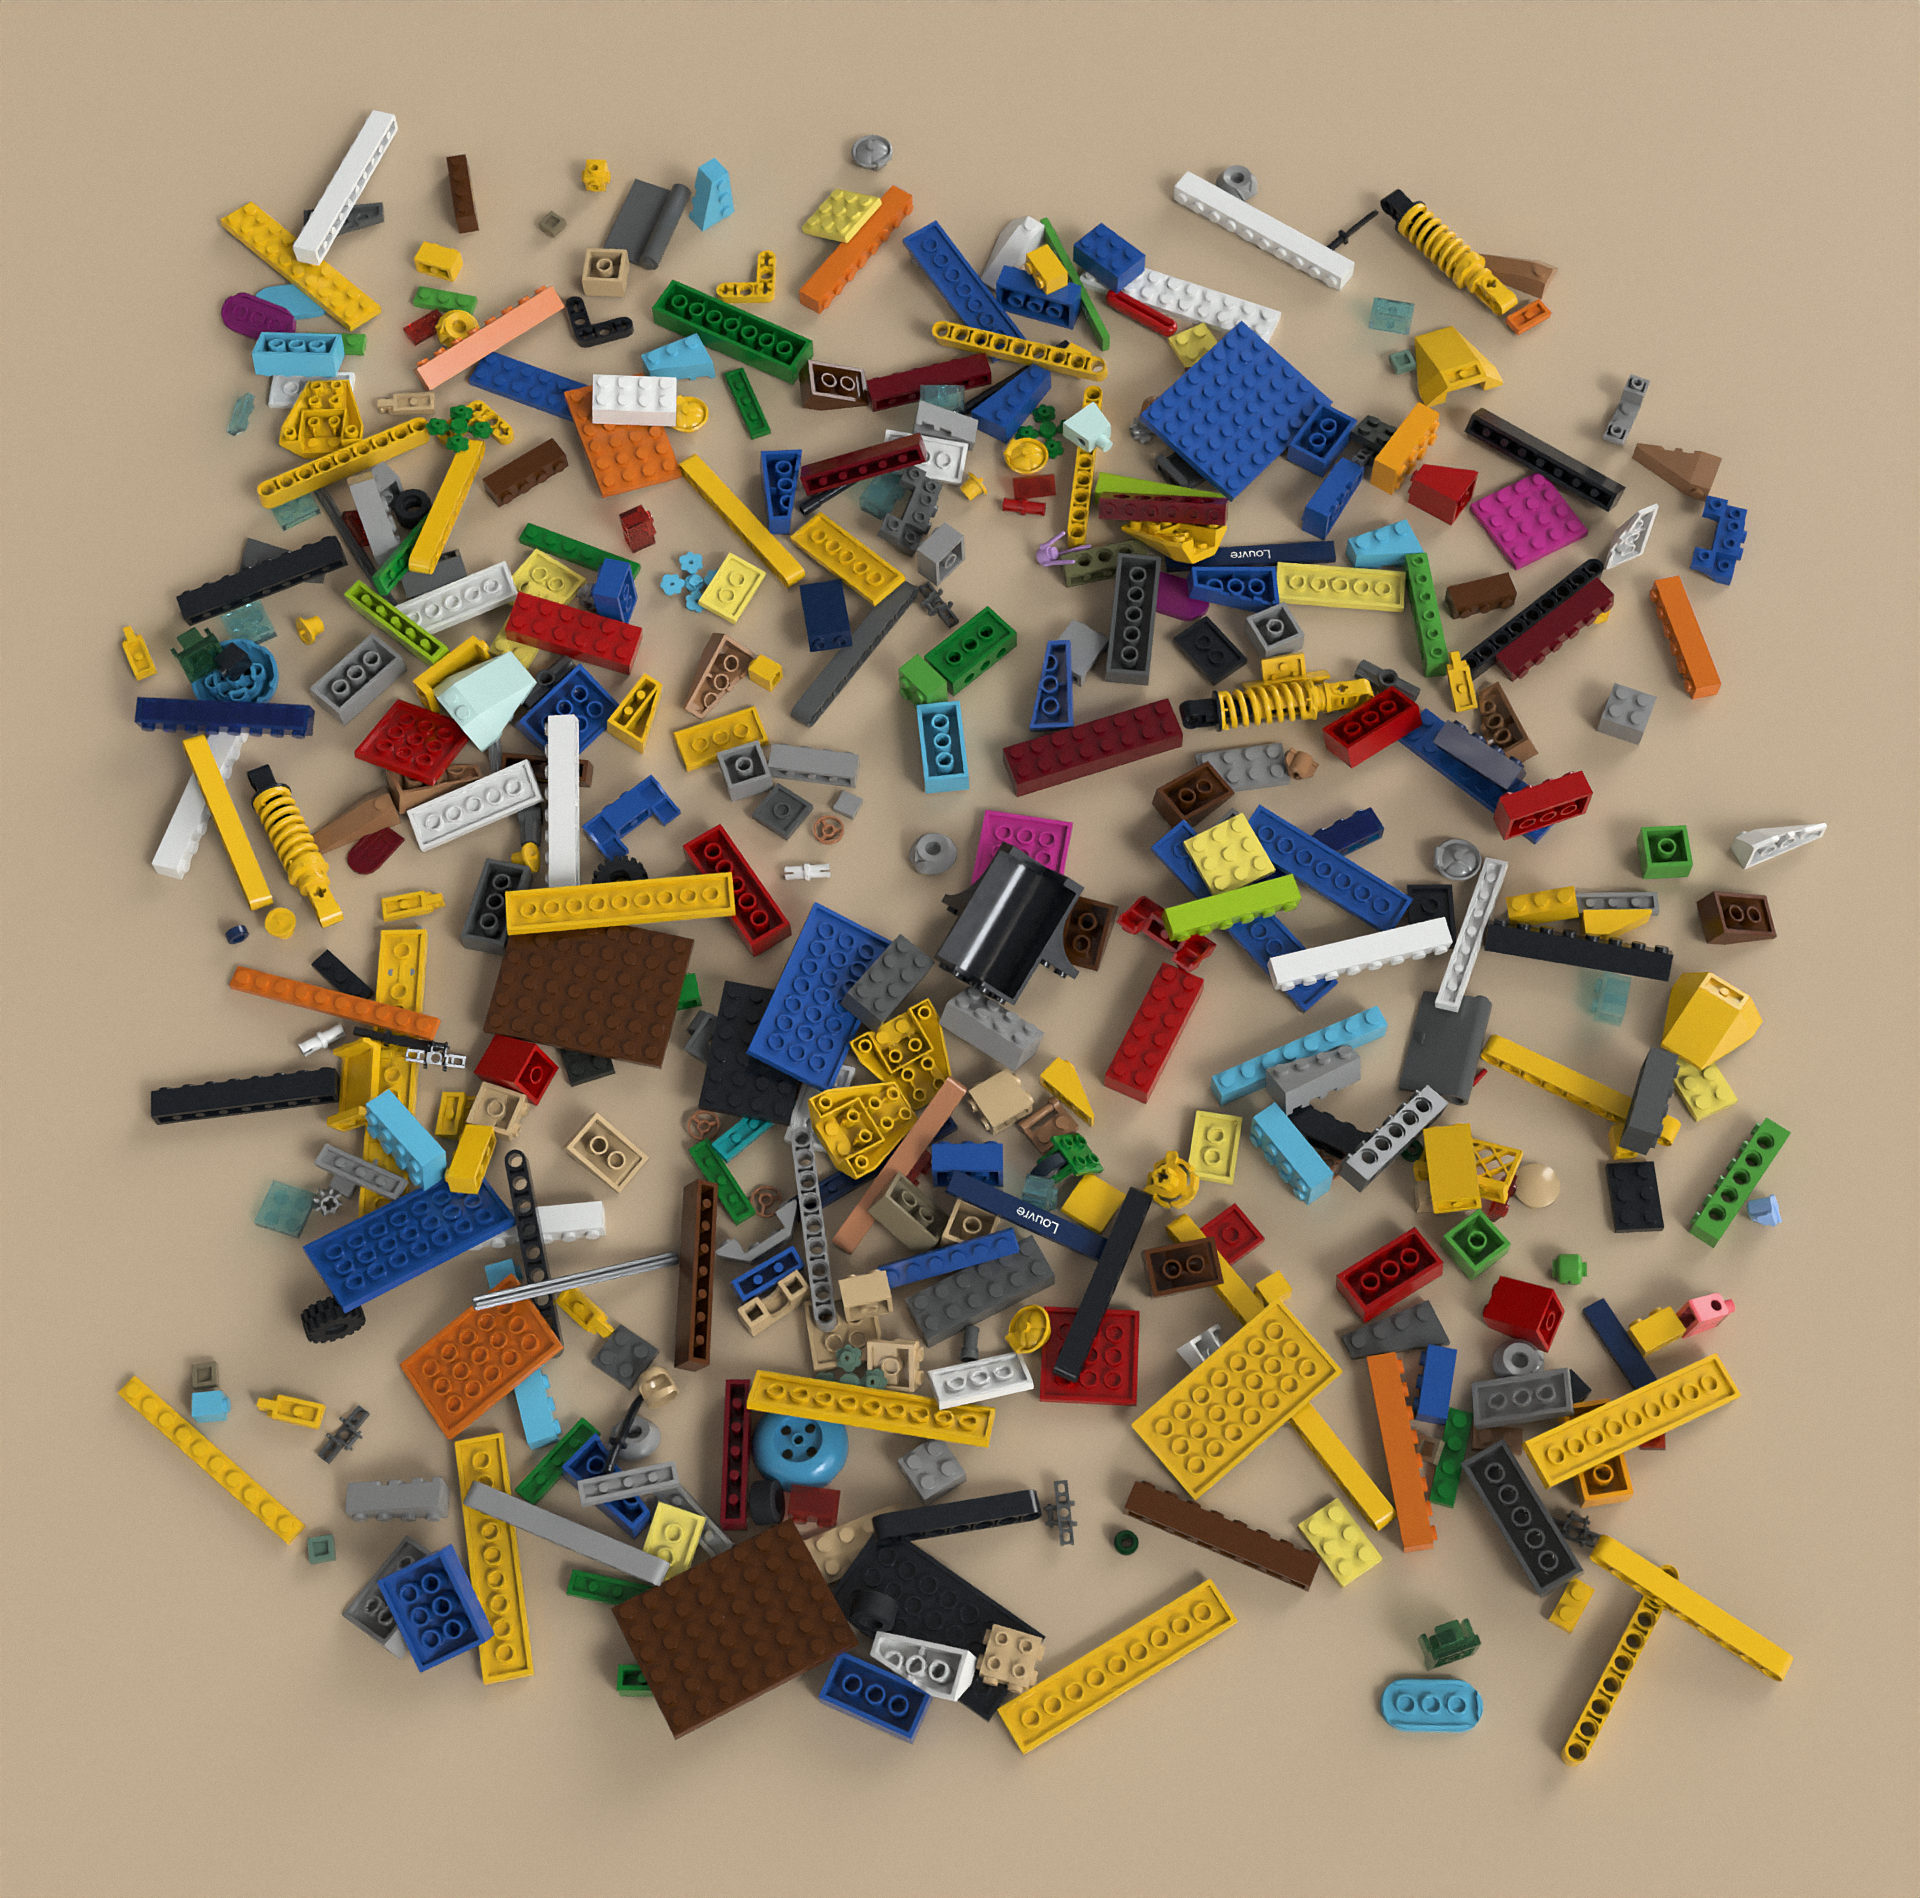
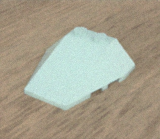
M509 651L448 676L433 688V692L462 730L483 752L503 734L502 730L508 721L511 722L514 712L520 704H523L537 682L515 655Z

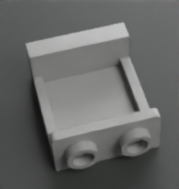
M1073 619L1058 640H1070L1073 683L1082 687L1086 682L1088 671L1103 652L1107 653L1109 639L1103 633H1097L1085 623H1079Z

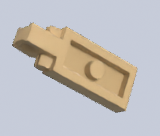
M396 393L389 397V399H378L379 413L389 415L435 414V393Z

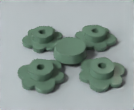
M850 1344L845 1345L844 1349L840 1348L836 1351L837 1366L847 1372L840 1380L834 1379L835 1376L832 1372L827 1374L819 1372L816 1375V1379L856 1386L861 1385L862 1387L885 1390L884 1386L888 1383L887 1378L884 1377V1372L879 1368L873 1371L867 1370L865 1377L859 1380L857 1375L851 1373L855 1370V1367L861 1365L859 1358L862 1352L859 1348H853Z

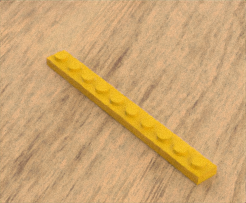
M135 1375L117 1393L286 1544L290 1545L306 1527Z

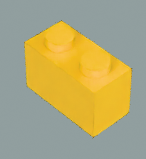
M423 241L414 257L417 272L450 282L455 281L463 266L460 251Z
M1048 244L1026 254L1025 269L1029 275L1034 277L1037 287L1042 289L1046 295L1068 285V271Z
M1671 1306L1664 1309L1658 1307L1649 1313L1650 1317L1643 1321L1641 1318H1638L1628 1325L1630 1328L1627 1334L1643 1358L1678 1340L1685 1333L1686 1328Z

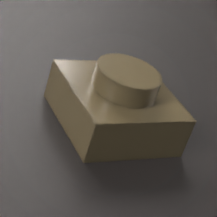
M550 211L538 225L539 229L554 238L567 226L565 219Z
M216 1361L192 1365V1384L195 1391L219 1387L218 1363Z
M1419 1434V1444H1416L1415 1452L1421 1453L1423 1462L1437 1466L1445 1442Z

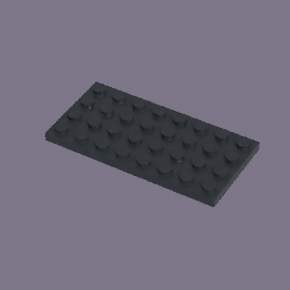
M874 1533L832 1591L848 1623L873 1641L877 1632L861 1629L855 1626L849 1618L853 1598L860 1591L869 1590L884 1593L897 1602L898 1609L894 1626L886 1633L968 1650L976 1658H979L980 1654L985 1655L987 1645L983 1644L987 1629L992 1630L993 1624L1042 1638V1643L1046 1636L912 1542L880 1546L876 1543ZM975 1668L971 1685L957 1701L989 1723L1010 1690L1007 1689V1685L998 1683L997 1686L984 1683V1678L979 1677L980 1670Z

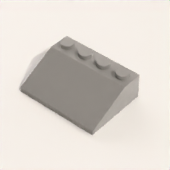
M407 1535L342 1614V1616L399 1660L409 1649L377 1581L432 1553Z

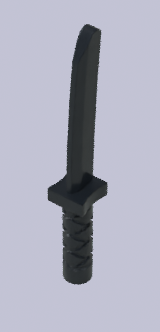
M1377 210L1372 211L1346 232L1340 230L1338 237L1326 247L1334 251L1340 244L1344 243L1346 245L1348 237L1378 215L1379 212Z
M355 1026L353 1031L355 1036L384 1042L386 1047H389V1044L429 1050L427 1045L428 1043L430 1044V1041L392 1035V1031L389 1030L385 1034ZM433 1048V1051L443 1050V1049H435V1048Z
M641 1394L631 1403L616 1438L610 1437L609 1442L612 1445V1449L603 1468V1473L606 1475L612 1474L621 1451L620 1449H626L628 1446L625 1440L644 1400Z

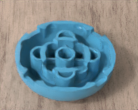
M231 639L214 645L204 653V657L194 666L191 684L196 698L205 709L215 715L241 718L258 712L269 703L277 690L279 671L273 655L266 647H262L248 639ZM231 642L245 651L252 663V666L246 670L250 671L248 675L242 674L235 682L228 677L224 680L225 678L216 671L217 665L214 661V658Z
M765 1412L754 1429L751 1450L755 1466L765 1480H779L784 1492L806 1494L827 1486L839 1471L843 1469L848 1456L849 1440L844 1424ZM810 1425L816 1427L813 1433H807L805 1428ZM788 1427L791 1429L789 1435H782L781 1430ZM798 1439H802L803 1442L801 1444H796ZM810 1448L817 1450L813 1457L807 1455ZM784 1451H792L793 1456L790 1459H784Z

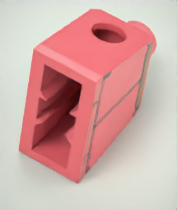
M1714 1293L1687 1301L1676 1313L1686 1328L1682 1338L1685 1339L1719 1326L1729 1316V1313L1735 1311V1304L1732 1299L1723 1300L1721 1294Z

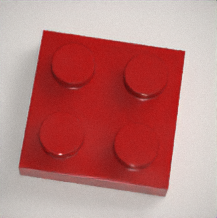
M1236 1203L1200 1228L1206 1237L1214 1236L1218 1252L1230 1266L1265 1241L1264 1236Z

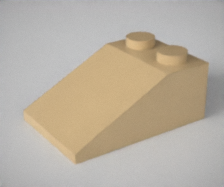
M597 1112L592 1113L562 1148L576 1162L617 1193L622 1191L649 1158Z

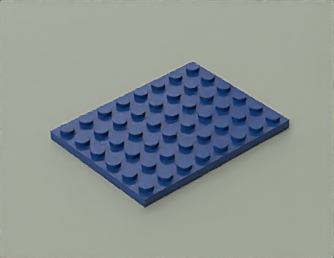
M1241 320L1141 413L1138 419L1232 502L1289 447L1293 438L1320 402L1329 406L1333 402Z

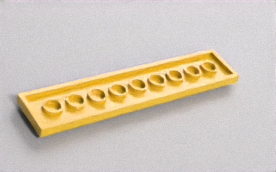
M252 201L220 219L221 226L350 332L382 313L380 305L326 261L322 260L320 266L297 261L293 251V243L297 238Z
M732 872L505 892L508 935L736 915Z
M1714 1353L1527 1440L1521 1446L1547 1490L1728 1404L1742 1395L1717 1353Z
M757 1370L747 1399V1409L986 1448L989 1447L996 1408L974 1404H964L939 1410L936 1399L931 1397Z
M503 1432L455 1441L471 1584L495 1633L488 1641L479 1645L483 1683L488 1685L533 1676L535 1672L516 1527L463 1504L473 1480L512 1496L505 1437Z
M1210 1578L1035 1685L1028 1692L1022 1693L997 1709V1712L1024 1756L1238 1623V1620Z

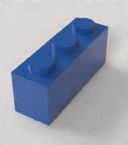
M791 1246L732 1280L730 1286L740 1304L744 1305L778 1285L777 1282L795 1270L802 1271L805 1264L795 1247Z
M1428 1344L1426 1351H1421L1419 1365L1423 1366L1422 1375H1417L1415 1387L1420 1389L1419 1397H1414L1412 1412H1416L1415 1420L1445 1425L1449 1410L1457 1349Z

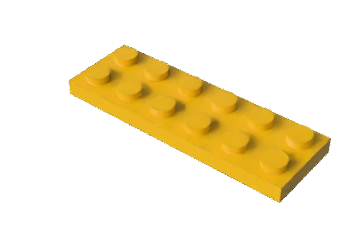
M821 511L790 536V540L794 545L838 579H841L842 582L873 606L880 603L906 580L904 574Z

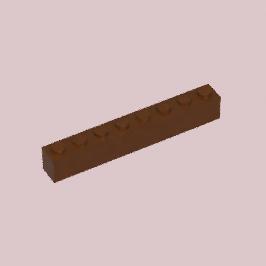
M697 1179L684 1186L674 1359V1368L692 1372L710 1365L718 1184Z
M1135 1481L1124 1507L1125 1515L1309 1592L1321 1560L1311 1550L1303 1549L1301 1551L1294 1548V1545L1287 1540L1280 1539L1278 1541L1270 1538L1271 1535L1263 1530H1251L1242 1521L1233 1520L1232 1522L1225 1519L1224 1515L1218 1511H1206L1201 1508L1200 1504L1191 1500H1187V1502L1180 1500L1175 1493L1167 1490L1164 1492L1156 1490L1153 1484L1146 1481L1141 1483Z

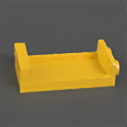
M472 635L412 681L419 700L426 709L436 713L440 712L437 703L438 699L434 695L433 688L444 679L492 659L488 653L489 647L482 639L479 641Z
M360 1037L356 1041L342 1044V1046L333 1049V1055L341 1057L342 1065L338 1113L327 1117L328 1127L341 1132H347L368 1124L365 1117L367 1114L366 1103L378 1096L381 1045L373 1042L370 1038Z
M1455 1123L1450 1126H1432L1423 1129L1434 1214L1482 1208L1470 1123Z

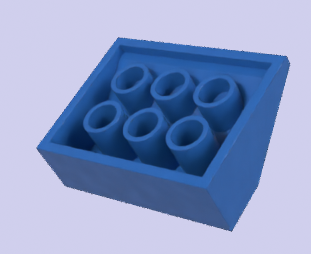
M579 664L514 726L533 745L545 753V744H548V736L545 734V723H548V716L574 714L579 720L580 754L607 729V720L619 704Z
M452 1543L377 1581L420 1673L485 1643L495 1635Z

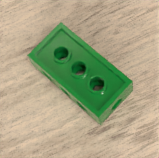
M987 606L924 655V660L947 681V691L954 697L1017 646V632Z

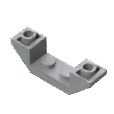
M1630 374L1618 407L1603 435V440L1620 446L1624 445L1637 417L1650 380Z
M795 1199L793 1201L787 1200L778 1206L779 1210L775 1213L785 1228L782 1230L778 1228L768 1235L769 1238L762 1243L760 1241L754 1243L748 1248L749 1251L747 1253L743 1251L735 1238L723 1241L715 1252L722 1260L755 1265L793 1240L800 1210Z

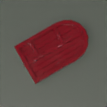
M389 827L363 836L348 854L349 867L355 873L361 875L375 872L405 841V838Z

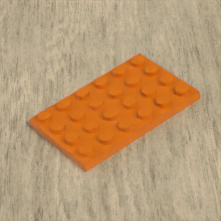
M639 373V374H635V375H631V376H644V375H643V373ZM593 385L564 392L565 401L602 498L682 478V472L680 467H677L678 462L664 426L592 423Z
M509 1274L487 1293L522 1285L515 1275ZM529 1298L477 1311L474 1310L473 1306H470L399 1365L445 1436L452 1440L564 1347L533 1301Z

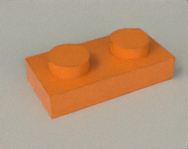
M1537 299L1507 316L1505 322L1518 336L1550 318L1551 311L1540 299Z

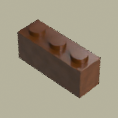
M1509 572L1447 587L1445 601L1453 620L1458 618L1465 619L1474 614H1485L1494 609H1505L1514 605L1517 592Z

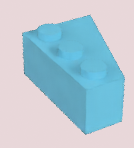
M714 157L698 167L694 187L697 191L696 196L692 197L693 211L689 212V218L702 232L734 212L729 172Z
M697 333L641 355L644 372L649 377H675L676 382L677 379L690 378V380H696V377L703 376L716 378L713 361Z
M1407 519L1349 538L1346 548V555L1353 568L1379 569L1381 566L1393 565L1394 568H1399L1401 565H1404L1406 555L1424 553Z

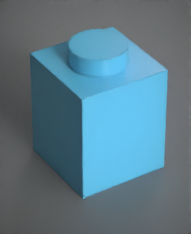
M221 1390L192 1393V1417L197 1423L227 1420V1412L231 1410V1402Z

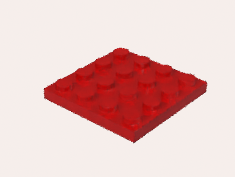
M397 699L354 753L357 759L433 786L470 738L453 718Z
M1044 1306L1049 1316L1051 1334L1047 1343L1042 1346L1040 1402L1137 1406L1140 1311L1107 1309L1076 1383L1053 1375V1370L1079 1308Z

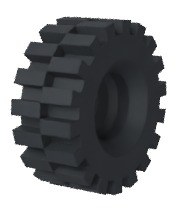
M617 855L613 856V861H610L609 858L605 859L604 866L601 863L597 866L599 872L594 871L592 884L610 883L619 878H626L629 881L648 879V875L642 863L639 862L637 864L635 858L632 857L629 861L628 856L623 855L622 859H619Z
M331 1296L326 1297V1300L316 1301L317 1304L309 1305L308 1309H304L302 1311L303 1314H301L306 1337L309 1342L313 1341V1343H326L329 1340L333 1342L338 1338H345L346 1335H352L354 1331H359L366 1321L361 1305L344 1313L335 1298H331Z

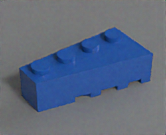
M1032 364L971 411V417L978 420L977 429L1007 444L1051 389V372L1036 364Z

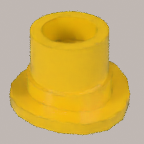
M968 471L966 474L969 477L959 487L960 490L970 501L982 492L986 496L988 492L982 484V481H984L982 477L978 479Z
M316 615L308 619L297 617L295 620L298 636L306 645L313 644L315 637L325 630L323 622Z
M531 842L524 844L521 851L512 853L511 862L529 866L532 873H537L540 869L538 847Z
M275 908L266 916L265 929L274 937L287 939L294 933L297 923L296 917L287 908Z

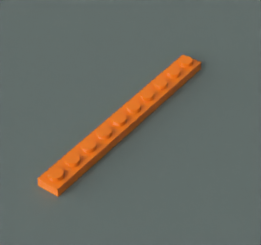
M241 966L237 967L229 984L232 989L427 1041L434 1039L441 1023L437 1017Z

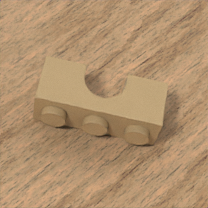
M798 1270L777 1282L778 1287L769 1296L763 1299H759L757 1296L737 1309L741 1321L753 1337L803 1304L804 1301L812 1298L811 1289Z

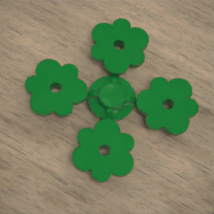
M1042 404L1039 408L1033 410L1035 421L1042 423L1039 431L1033 429L1031 425L1027 427L1020 426L1015 438L1016 440L1020 438L1036 439L1040 434L1043 438H1047L1043 444L1048 450V457L1055 459L1057 455L1059 456L1064 453V449L1061 447L1062 443L1055 441L1052 437L1057 434V431L1063 434V422L1066 420H1061V425L1056 427L1051 422V420L1056 418L1054 414L1055 408Z
M465 405L450 408V418L454 419L451 425L447 424L444 419L437 418L430 419L429 423L426 424V429H428L430 435H444L449 430L456 435L447 438L446 448L453 450L455 453L469 449V440L460 435L466 433L468 429L474 438L487 439L489 434L493 433L489 422H475L474 425L468 427L466 420L472 418L473 410L470 407H465Z

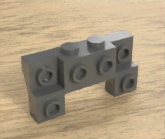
M916 466L904 468L903 475L898 482L899 486L912 492L901 519L887 513L876 535L894 544L904 554L911 557L915 554L922 535H927L932 523L929 520L931 517L934 518L939 507L936 506L943 486V484L926 477V471Z

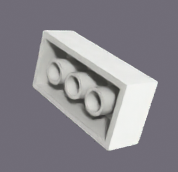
M593 374L592 423L676 426V378Z

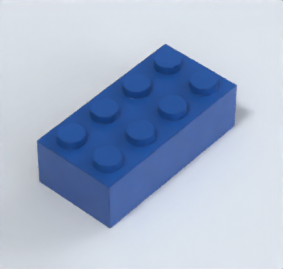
M1004 265L996 282V300L1005 312L1073 330L1081 312V286L1068 282L1067 286L1046 295L1042 289L1037 287L1034 277L1029 275L1027 271Z
M845 1652L836 1657L818 1697L821 1704L910 1744H913L933 1699L931 1695L910 1681Z

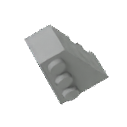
M919 400L912 434L920 432L922 436L967 443L968 451H972L975 444L978 420Z

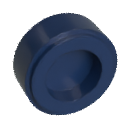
M245 925L235 926L225 933L229 944L240 943L249 935Z

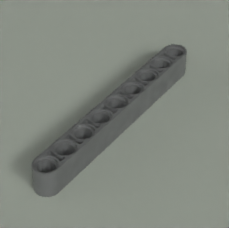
M904 581L872 609L851 635L852 646L843 647L837 652L794 705L791 711L792 718L807 727H812L914 602L919 592L918 587Z

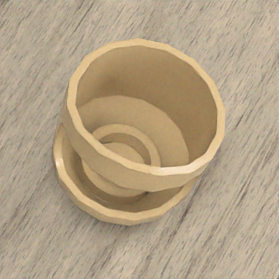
M650 1367L643 1371L638 1378V1389L649 1409L662 1407L674 1400L679 1394L674 1380L665 1367Z

